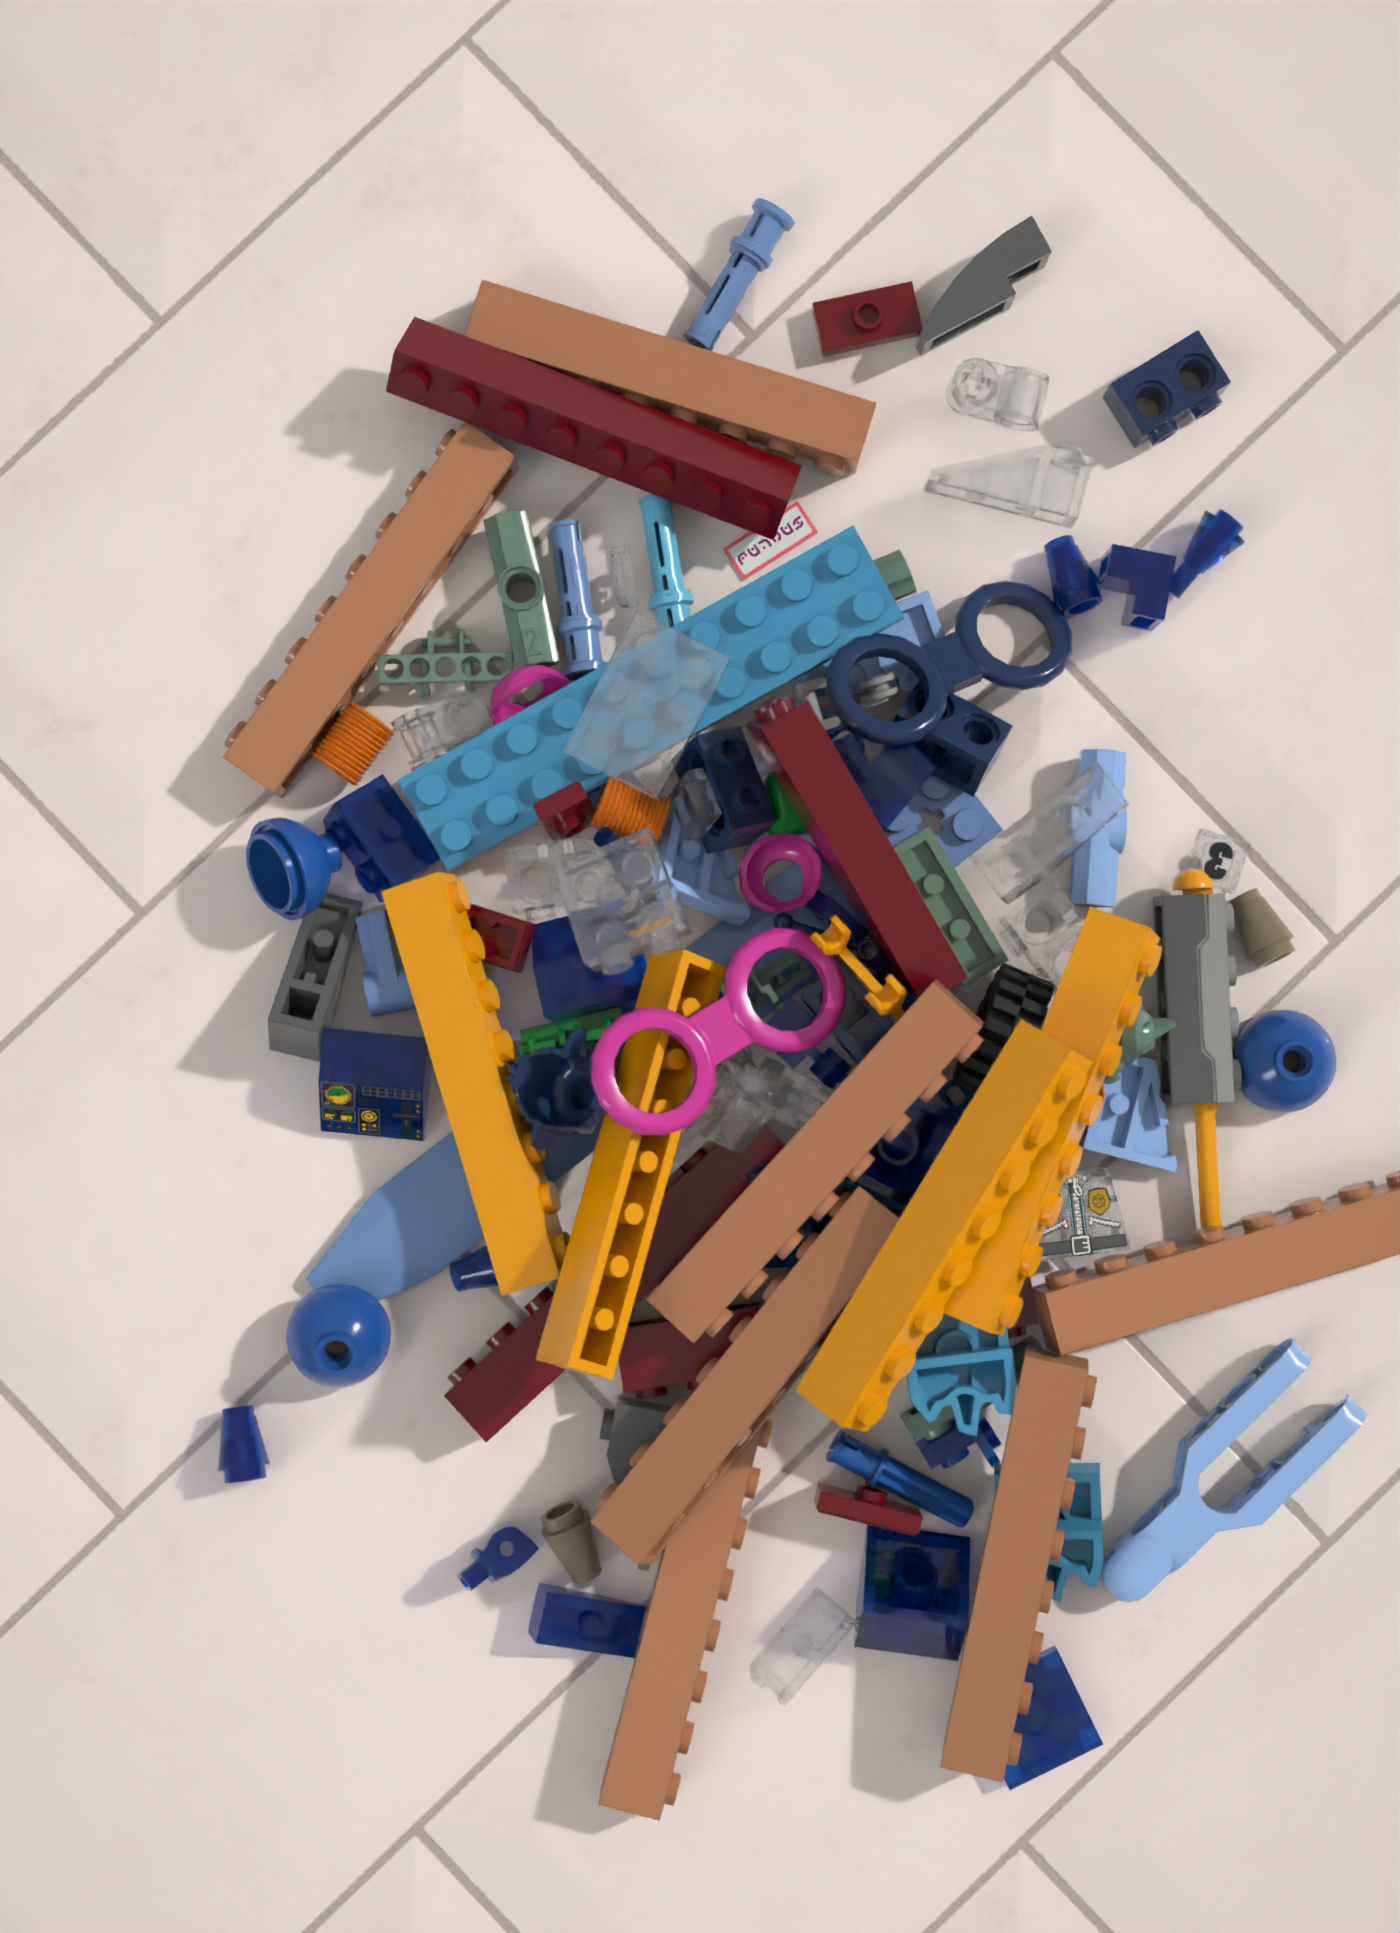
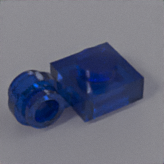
M790 997L783 1005L785 1010L781 1013L777 1011L766 1024L778 1030L796 1031L805 1028L814 1017ZM815 1046L797 1053L775 1052L793 1070L808 1055L814 1061V1064L808 1070L830 1090L837 1083L840 1085L847 1077V1072L852 1068L831 1047H828L823 1054Z

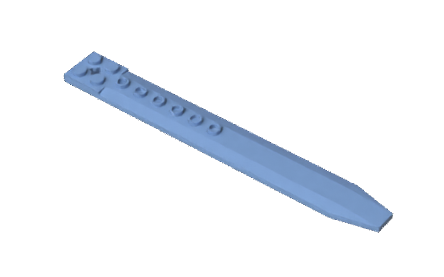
M916 767L869 804L892 846L919 831L917 826L922 821L921 816L918 814L919 811L925 808L930 813L939 811L943 816L939 823L943 831L935 836L954 868L1003 831L976 795L972 797L919 767ZM815 847V850H816V851L818 852V854L821 856V854H820V852L818 851L817 847ZM822 858L823 874L819 889L814 897L796 909L779 913H788L793 917L794 921L825 931L832 923L830 919L836 915L850 929V939L861 941L868 937ZM794 863L767 884L765 889L776 897L779 902L795 899L803 893L801 889L803 882L801 868ZM746 901L744 903H748L750 910L747 921L737 926L721 920L685 950L724 965L727 971L735 951L752 935L774 928V919L779 913L762 911ZM773 950L765 953L754 965L760 971L790 950ZM801 956L812 975L779 996L781 1004L819 975L817 969L806 957ZM797 962L782 971L781 975H793L798 968ZM724 974V978H723L722 984L725 983V974ZM776 977L767 981L771 988L776 984ZM641 984L609 1009L621 1007L622 1015L634 1011ZM747 989V995L751 1003L755 997V992ZM768 999L753 1009V1011L762 1020L776 1008L771 1000ZM604 1117L600 1118L593 1134L557 1135L545 1147L546 1158L542 1161L547 1181L554 1183L595 1151ZM453 1131L371 1194L307 1276L306 1280L314 1290L327 1285L346 1284L361 1288L380 1301L436 1276L484 1238Z

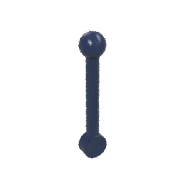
M779 913L773 923L774 928L800 929L810 935L815 932L819 935L825 932V930L794 921L793 917L788 913ZM849 938L846 946L848 949L857 951V954L864 960L873 959L878 953V949L871 939L857 941Z

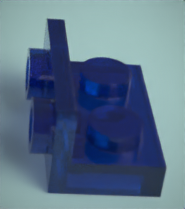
M383 774L335 802L323 819L325 833L330 834L335 839L340 851L344 852L353 864L356 878L362 888L368 893L374 894L381 903L384 902L381 891L413 880L437 865L441 860L431 840Z

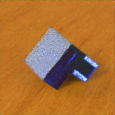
M1112 544L1101 559L1096 588L1127 594L1121 625L1153 631L1164 621L1177 556Z

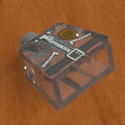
M1080 1161L1073 1176L1069 1177L1066 1175L1058 1195L1063 1198L1060 1214L1052 1227L1046 1226L1038 1245L1043 1248L1041 1261L1131 1250L1110 1172L1106 1167L1093 1166L1082 1168Z

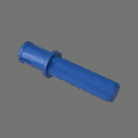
M843 1430L838 1431L829 1446L832 1452L828 1451L825 1459L864 1478L865 1485L870 1488L876 1484L958 1528H963L973 1514L974 1503L971 1499L889 1457V1450L886 1448L878 1451L849 1436Z

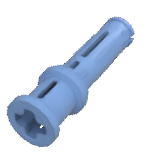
M756 198L751 206L754 213L741 235L734 236L730 242L729 251L732 255L707 295L695 319L683 335L692 345L713 351L719 336L738 307L757 272H763L771 265L773 260L770 254L783 232L790 231L795 224L793 218L777 205L762 198Z
M567 519L553 522L548 527L553 546L555 571L562 607V619L558 621L557 632L558 636L564 638L567 666L563 669V673L567 679L577 680L608 662L602 660L598 632L603 630L602 620L599 619L598 615L594 614L591 603L588 571L582 542L581 521Z

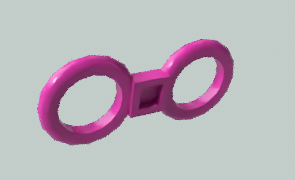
M772 928L752 935L735 951L725 973L724 996L691 1017L686 1018L669 1009L645 1007L619 1016L602 1032L592 1054L591 1083L600 1106L617 1124L637 1134L665 1136L688 1127L705 1111L715 1089L716 1065L753 1042L772 1052L797 1053L819 1045L836 1028L845 1007L846 980L835 955H825L810 939L811 935L800 929ZM773 950H790L806 957L817 969L823 985V1002L817 1016L805 1028L796 1031L778 1030L765 1024L753 1011L747 995L748 976L754 963L765 953ZM643 1030H659L677 1038L688 1051L693 1065V1083L687 1097L675 1109L665 1113H646L631 1106L620 1094L614 1078V1060L621 1044L632 1034Z

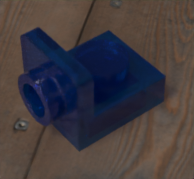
M954 1418L951 1420L953 1426L944 1434L930 1441L923 1437L915 1442L931 1469L941 1464L943 1469L957 1464L969 1454L967 1447L974 1443L977 1444L991 1468L1001 1463L994 1449L1002 1444L986 1418L979 1421L977 1437L959 1432Z

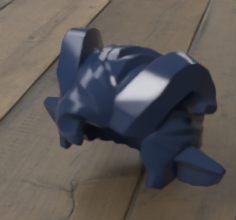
M577 1029L571 1033L564 1046L541 1047V1049L534 1050L532 1054H525L523 1057L516 1056L513 1059L514 1063L508 1065V1072L510 1074L507 1076V1080L512 1085V1092L516 1095V1104L519 1106L520 1115L526 1117L525 1121L533 1124L531 1146L538 1151H542L557 1135L593 1134L600 1121V1117L607 1114L600 1106L591 1083L592 1054L597 1043L591 1041L586 1045L587 1031L585 1029ZM617 1057L614 1060V1078L619 1064Z

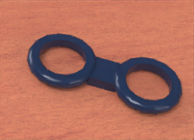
M1010 581L984 584L964 598L955 615V632L922 646H918L900 636L882 633L856 637L837 650L827 668L826 693L835 715L850 731L872 743L891 746L918 742L937 728L946 711L948 695L981 682L983 678L999 687L1022 691L1047 685L1063 673L1072 655V632L1063 611L1048 595L1027 584ZM1001 604L1019 606L1025 609L1044 625L1049 637V655L1039 664L1026 667L1008 665L993 657L983 646L978 635V615L990 606ZM873 657L890 658L904 664L920 680L924 690L923 710L913 718L899 722L880 720L868 714L853 698L849 688L850 669L863 659Z

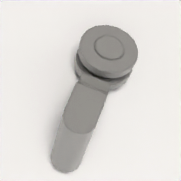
M896 671L876 675L856 683L858 690L866 688L868 691L867 695L860 697L862 703L859 706L862 709L893 700L892 695L902 691L900 685H890L891 680L898 678ZM821 676L792 685L795 698L809 701L825 730L839 726L841 720L836 715L823 719L815 694L816 689L826 687L827 677Z

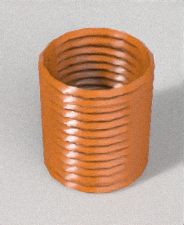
M349 701L345 709H342L343 713L339 714L340 717L336 718L337 721L333 722L334 726H330L331 730H327L328 734H324L325 738H322L321 743H318L319 747H315L312 756L352 785L358 786V782L363 779V775H366V771L372 766V762H375V758H378V754H381V750H384V746H387L391 736H394V731L365 709Z
M613 774L608 776V781L603 787L590 825L591 827L595 826L599 830L603 829V832L608 831V834L612 833L613 836L617 835L618 838L622 837L623 840L627 839L628 842L632 840L633 844L637 842V845H642L645 848L649 847L652 850L655 848L672 805V798H667L666 795L662 796L661 793L657 794L656 791L647 790V787L643 789L642 785L638 787L637 784L633 785L632 782L628 783L627 780L623 781L622 778L618 779V776L613 777Z

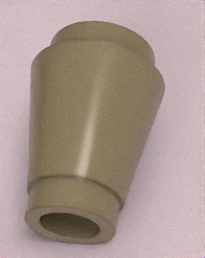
M1258 888L1249 890L1229 902L1233 906L1234 917L1247 960L1253 959L1258 969L1277 962L1295 951L1291 942L1294 935L1266 899L1261 896Z
M568 1501L545 1512L541 1517L544 1526L541 1534L567 1573L571 1576L573 1582L581 1584L597 1577L602 1572V1568L599 1563L589 1511L582 1509L578 1501Z

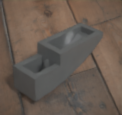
M1033 216L1028 217L995 239L978 253L952 281L935 305L920 333L916 346L920 356L1009 310L1016 295L1012 285L1045 268L1052 251Z

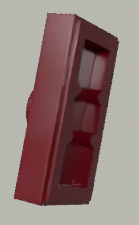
M912 281L812 303V312L823 357L920 336L923 329Z
M580 781L569 784L534 803L535 805L533 806L554 845L590 827L592 816L595 813Z
M470 903V909L466 910L472 930L475 929L479 933L485 948V959L481 961L515 973H522L537 924Z
M822 1483L817 1485L814 1503L820 1513L911 1536L919 1535L923 1519L919 1508L886 1500L888 1493L874 1487L857 1485L856 1492Z

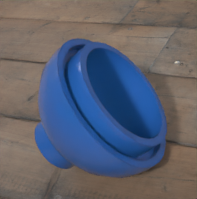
M282 817L258 822L252 829L246 848L247 867L256 892L269 909L287 920H298L315 911L328 892L332 873L338 872L342 867L340 848L330 834L321 833L317 835L302 823Z
M1273 1010L1260 1014L1243 1027L1232 1048L1233 1059H1238L1241 1066V1092L1252 1103L1268 1111L1289 1113L1305 1109L1317 1102L1326 1093L1334 1079L1337 1060L1335 1047L1329 1034L1313 1018L1298 1011ZM1288 1051L1296 1052L1300 1058V1065L1294 1071H1288L1283 1065V1057Z
M346 1284L323 1286L304 1296L293 1309L286 1330L288 1352L297 1369L309 1380L323 1386L335 1388L356 1385L373 1375L385 1360L391 1342L390 1321L381 1303L367 1291ZM338 1340L344 1342L348 1348L342 1354H333L328 1350L327 1344Z

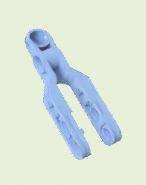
M1293 1338L1284 1340L1267 1354L1179 1441L1172 1486L1104 1555V1562L1100 1573L1101 1580L1109 1594L1117 1600L1134 1602L1147 1596L1168 1574L1181 1568L1217 1532L1262 1525L1361 1427L1367 1415L1347 1394L1346 1399L1334 1405L1316 1424L1309 1422L1303 1428L1306 1434L1279 1460L1273 1458L1230 1502L1223 1506L1211 1508L1203 1502L1198 1487L1199 1475L1310 1364L1311 1356Z

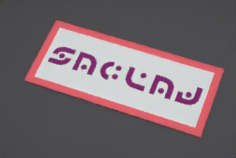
M796 501L785 509L774 540L749 531L724 547L723 550L744 581L817 534L818 531L799 502Z

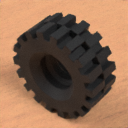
M1003 963L995 973L993 981L990 982L976 1014L984 1022L982 1028L977 1032L984 1040L964 1063L957 1060L952 1083L976 1093L1020 1019L1041 1030V1024L1049 1009L1047 1006L1052 999L1053 983Z

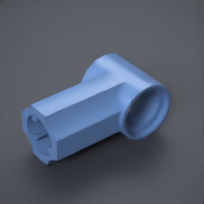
M387 910L355 917L366 971L363 972V985L371 1016L376 1017L416 1008Z

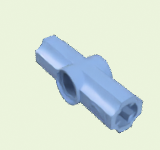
M1082 749L1079 752L1076 804H1073L1071 807L1068 825V848L1072 850L1071 877L1068 893L1069 905L1096 908L1115 907L1119 854L1123 852L1127 833L1126 808H1122L1125 785V752L1108 749Z

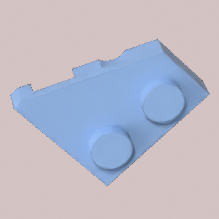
M677 795L672 799V805L663 828L651 892L734 925H742L749 919L750 910L748 903L740 904L733 879L738 875L739 871L734 854L730 849L707 854L687 800Z
M1138 1056L1133 1063L1126 1065L1118 1074L1120 1075L1118 1081L1108 1085L1103 1083L1105 1092L1103 1107L1095 1123L1091 1127L1086 1125L1078 1145L1086 1150L1176 1172L1177 1160L1176 1156L1170 1153L1165 1125H1169L1166 1106L1159 1095L1161 1081L1157 1061Z

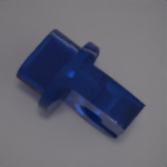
M506 1527L490 1535L484 1549L474 1548L470 1552L474 1561L456 1575L462 1585L468 1591H472L486 1579L496 1582L510 1575L526 1563L539 1548L518 1528ZM504 1541L512 1545V1553L509 1556H504L500 1552V1545Z

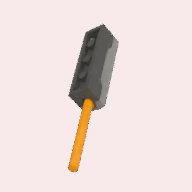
M1188 869L1181 872L1175 878L1172 890H1183V895L1153 897L1154 932L1160 938L1158 945L1162 947L1161 958L1156 968L1158 1018H1168L1176 1024L1173 1029L1159 1037L1162 1102L1170 1105L1194 1104L1201 1228L1221 1225L1215 1113L1218 1103L1235 1102L1234 1090H1240L1242 1082L1240 1062L1238 1059H1233L1232 1038H1237L1239 1035V1016L1237 1008L1230 1007L1229 986L1236 985L1237 966L1235 957L1228 955L1227 935L1233 934L1235 919L1232 904H1226L1225 893H1213V884L1210 877L1201 870Z

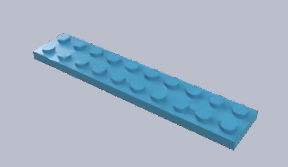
M854 525L400 778L398 782L446 870L451 872L541 822L533 808L534 803L575 781H580L588 796L604 787L609 775L613 774V777H622L696 734L701 733L832 660L837 650L854 638L880 633L902 621L904 616Z

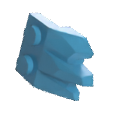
M944 1314L939 1325L928 1333L915 1353L916 1360L914 1366L906 1375L910 1400L928 1423L937 1420L943 1407L952 1406L958 1431L977 1437L980 1409L985 1402H992L1000 1414L1012 1415L1017 1383L1012 1347L1009 1346L1008 1330L1006 1327L1003 1336L986 1332Z
M1069 1463L1066 1478L1076 1480L1070 1511L1061 1509L1059 1511L1056 1529L1065 1531L1059 1563L1049 1561L1045 1579L1054 1582L1052 1599L1059 1602L1061 1601L1066 1578L1069 1575H1078L1084 1585L1097 1587L1104 1562L1100 1463ZM994 1464L995 1491L1001 1464Z

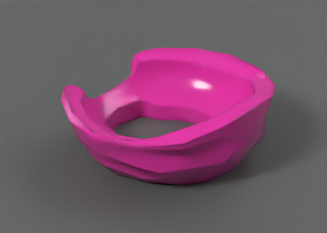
M542 665L522 666L507 673L499 680L492 692L490 716L494 726L567 686V678L556 670ZM542 680V693L535 699L525 704L508 700L527 686Z
M775 834L765 836L751 845L742 858L738 872L740 891L751 905L765 912L779 913L796 909L811 900L819 889L823 874L822 858L811 843L798 835ZM782 860L792 861L799 865L803 873L801 888L803 893L787 902H779L776 897L768 893L763 881L769 866Z

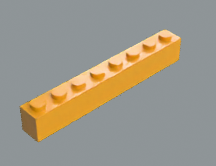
M435 872L383 890L381 893L501 1295L503 1296L558 1279L570 1235L568 1232H563L557 1214L561 1209L558 1190L552 1181H547L542 1161L546 1158L545 1148L542 1151H538L531 1146V1124L525 1121L526 1117L520 1115L519 1106L516 1104V1095L512 1092V1085L507 1080V1076L510 1074L508 1072V1065L512 1064L511 1060L515 1058V1047L508 1031L501 1028L496 1011L500 1009V998L497 988L492 980H487L481 961L485 959L484 944L479 933L475 929L472 930L466 911L471 906L468 891L461 880H457L455 874Z
M1092 907L1089 908L1041 1031L1093 1062L1087 1072L1086 1084L1083 1090L1075 1098L1071 1099L1058 1119L1059 1125L1056 1134L1048 1144L1041 1147L1030 1165V1174L1026 1183L1011 1196L1001 1213L999 1227L990 1238L984 1240L972 1260L973 1266L969 1276L951 1294L944 1306V1314L986 1332L1003 1336L1006 1327L1012 1328L1016 1323L1023 1305V1299L1018 1296L1026 1276L1031 1278L1035 1274L1042 1259L1043 1248L1038 1245L1046 1226L1052 1227L1060 1214L1063 1198L1058 1195L1066 1175L1069 1177L1073 1176L1081 1161L1083 1148L1078 1144L1086 1125L1091 1127L1100 1113L1103 1098L1098 1095L1105 1076H1112L1119 1065L1122 1056V1046L1118 1045L1125 1026H1132L1140 1012L1142 996L1138 995L1145 975L1152 976L1159 964L1162 947L1158 945L1160 938L1150 927Z
M685 949L653 951L649 956L634 1011L643 1007L669 1009L689 1018L718 1000L726 966ZM643 1030L632 1034L625 1041L615 1081L620 1094L631 1106L646 1113H665L675 1109L687 1097L693 1083V1065L688 1051L677 1038L659 1030ZM608 1113L604 1115L536 1360L581 1374L613 1380L681 1130L665 1136L640 1135L617 1124Z
M1020 1019L796 1387L795 1391L841 1427L868 1432L869 1428L882 1418L887 1409L888 1397L898 1381L904 1378L914 1366L916 1360L915 1353L926 1335L933 1331L941 1322L945 1304L955 1288L961 1285L969 1276L973 1266L972 1260L984 1240L990 1238L995 1233L1001 1222V1213L1011 1196L1026 1183L1030 1174V1165L1041 1147L1048 1144L1056 1134L1059 1125L1058 1119L1070 1100L1083 1090L1087 1081V1072L1093 1064L1091 1060Z

